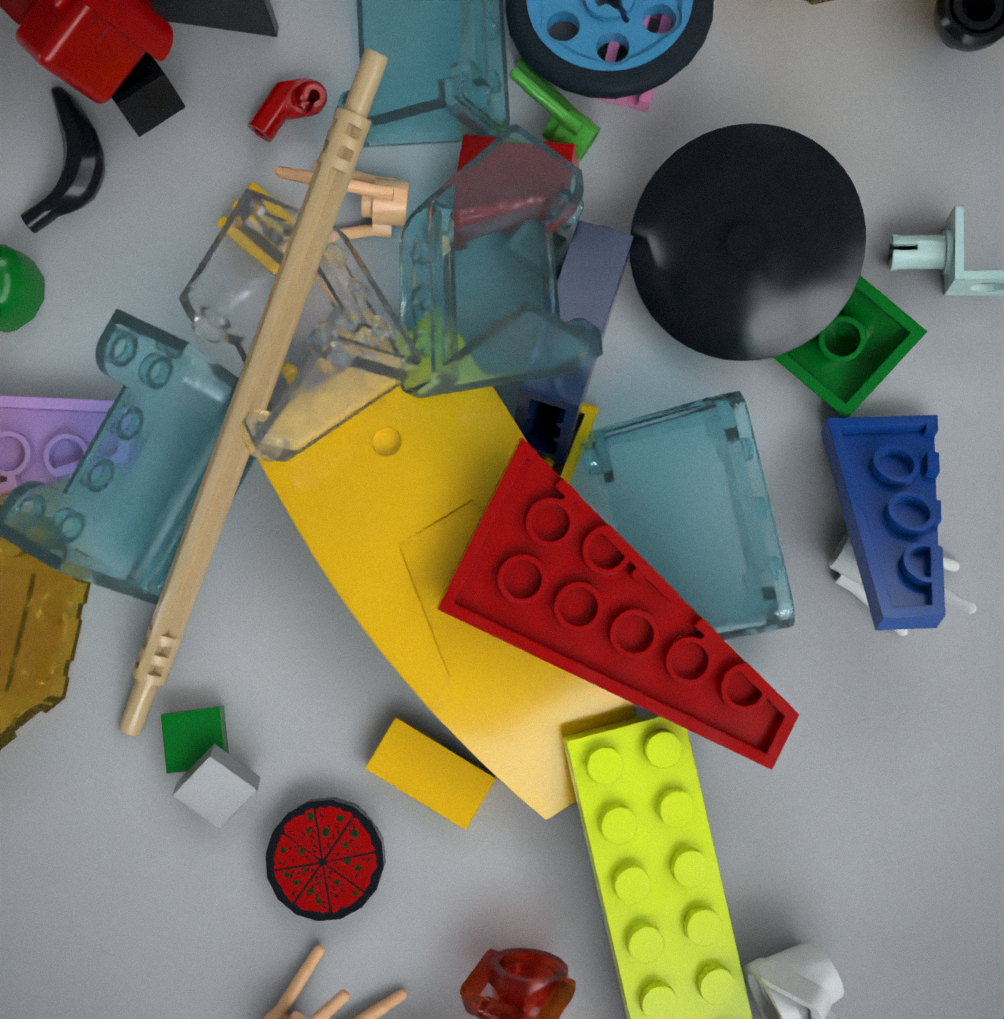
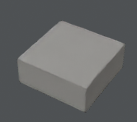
M213 744L176 783L172 796L220 829L258 791L261 777L219 746Z

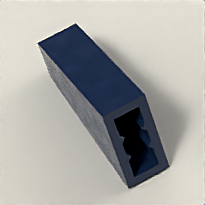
M578 220L518 394L514 421L526 441L540 457L549 458L563 464L570 448L634 237L615 231L607 226H598Z

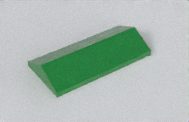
M860 275L848 302L838 316L823 331L800 347L773 358L840 415L848 418L928 331Z

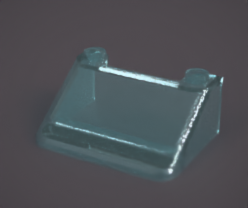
M513 124L418 206L409 216L402 229L399 241L400 386L405 393L415 398H425L570 374L580 370L603 355L601 333L596 325L584 318H574L568 322L560 319L553 232L559 227L562 229L571 228L578 222L583 213L584 201L582 197L584 183L582 170L518 124Z

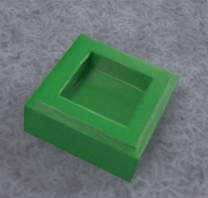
M224 706L161 714L167 774L188 771L213 744H216L229 754Z

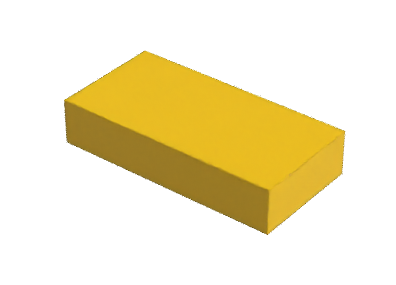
M399 716L395 717L365 767L366 770L464 830L468 828L496 780V776Z

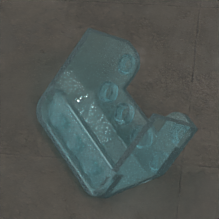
M116 308L99 337L95 357L100 371L123 385L121 391L107 411L102 424L83 457L76 465L63 491L40 481H29L15 488L7 496L0 508V536L57 572L157 605L239 378L188 341ZM271 401L268 403L263 419L275 412ZM252 450L247 460L236 493L256 459V456Z

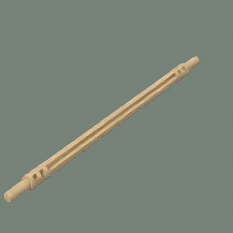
M371 49L364 50L344 108L337 107L305 198L151 622L146 631L143 644L138 653V658L134 664L131 675L135 682L118 729L124 734L130 736H139L141 734L158 686H164L167 682L219 536L346 191L354 174L356 164L361 155L367 134L372 125V122L367 117L389 59Z

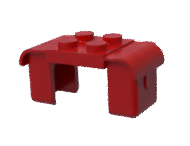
M0 0V7L17 24H21L15 36L17 42L41 67L98 104H104L110 100L146 52L156 60L163 61L172 47V27L167 20L152 8L153 4L149 0Z

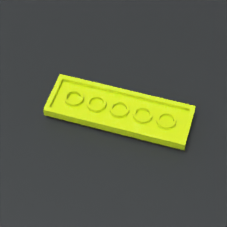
M654 713L563 736L564 749L626 1018L753 1019L688 730Z

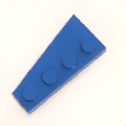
M938 415L826 418L821 430L875 631L937 628L945 617L943 548L938 545V525L942 520L941 500H937L936 478L940 473L939 453L935 452L934 437L938 432Z

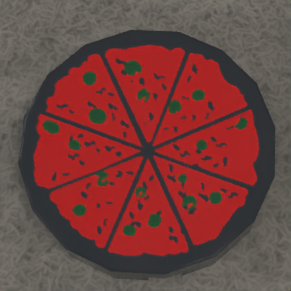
M336 797L311 799L290 811L272 832L265 854L267 879L277 899L294 914L315 921L342 919L362 908L378 888L386 863L384 839L373 820L357 804Z

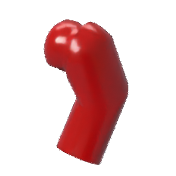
M306 78L278 82L273 86L249 122L248 127L260 138L271 142L285 120L311 117L323 110L327 103L325 87L316 80Z

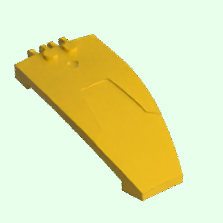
M445 313L390 343L386 341L372 317L369 316L361 321L362 331L370 345L375 346L377 351L358 361L356 359V352L348 339H344L341 333L338 334L331 341L347 368L337 373L321 345L311 350L314 356V363L320 373L327 377V380L309 391L306 388L307 383L302 374L291 363L281 368L297 398L262 420L252 451L326 577L389 663L424 704L481 763L542 818L548 820L577 802L562 737L637 717L635 706L633 703L437 609L438 602L519 438L522 437L525 441L526 439Z

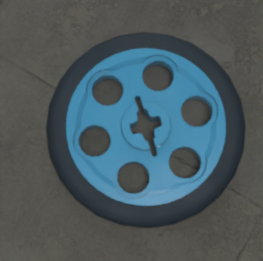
M506 0L505 13L510 36L521 57L542 78L564 91L588 98L617 99L642 94L666 83L692 61L703 46L713 21L714 0H619L620 12L608 3L600 6V0ZM607 0V1H609L610 3H612V2H616L617 0ZM664 14L672 20L674 27L666 33L657 34L649 31L643 22L650 15ZM567 21L574 24L578 29V33L567 41L553 39L548 34L549 28L558 22ZM614 41L623 45L627 49L628 54L621 61L613 63L601 59L597 51L604 44Z

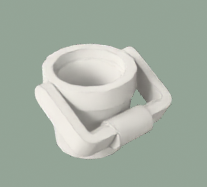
M808 940L766 958L757 957L743 965L746 985L764 1019H835L831 1005L843 997V984L832 961L815 941Z

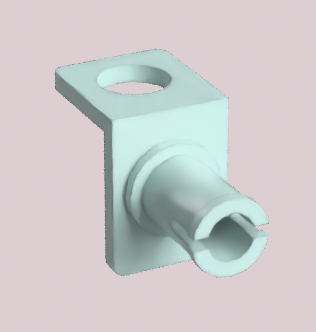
M955 205L945 221L942 235H891L888 256H892V259L888 260L889 271L940 269L941 275H944V296H1004V270L964 271V205ZM995 282V283H993V284H980V283Z

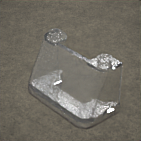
M246 188L179 297L183 309L191 321L193 331L208 342H224L235 345L243 363H245L300 211L297 207ZM335 225L272 392L267 411L257 409L249 411L239 426L250 455L264 461H288L405 383L421 363V355L364 261L350 239Z

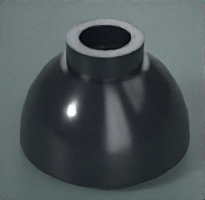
M936 0L934 8L936 31L943 43L952 49L974 52L990 47L1004 36V0Z

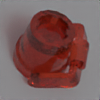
M491 948L484 954L461 985L460 995L465 1011L478 1017V1019H559L574 995L576 982L574 979L568 978V965L560 957L552 953L531 948H511L502 951ZM488 983L492 985V997L480 995Z

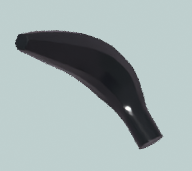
M62 87L52 88L51 95L63 141V167L58 183L53 191L45 199L21 214L23 222L33 233H37L55 221L59 216L84 208L94 200L102 186L106 172L104 152L95 128L72 96Z

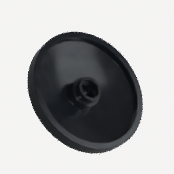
M747 123L718 128L702 134L675 151L658 168L646 185L638 201L630 230V235L634 236L630 248L632 275L637 291L651 316L670 336L683 345L710 357L734 361L760 360L787 353L805 344L823 331L838 316L854 291L861 274L866 248V225L863 208L856 188L845 169L833 155L809 137L784 127L769 124Z

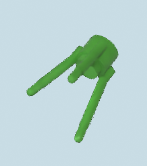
M520 58L516 63L518 69L514 68L510 71V78L553 115L545 127L542 137L550 142L575 144L579 163L590 149L601 128L594 124L590 118L578 111L523 58ZM465 118L458 120V127L477 136L524 139Z

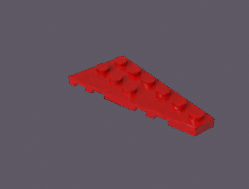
M522 437L519 438L438 602L437 609L772 770L800 714L744 661Z

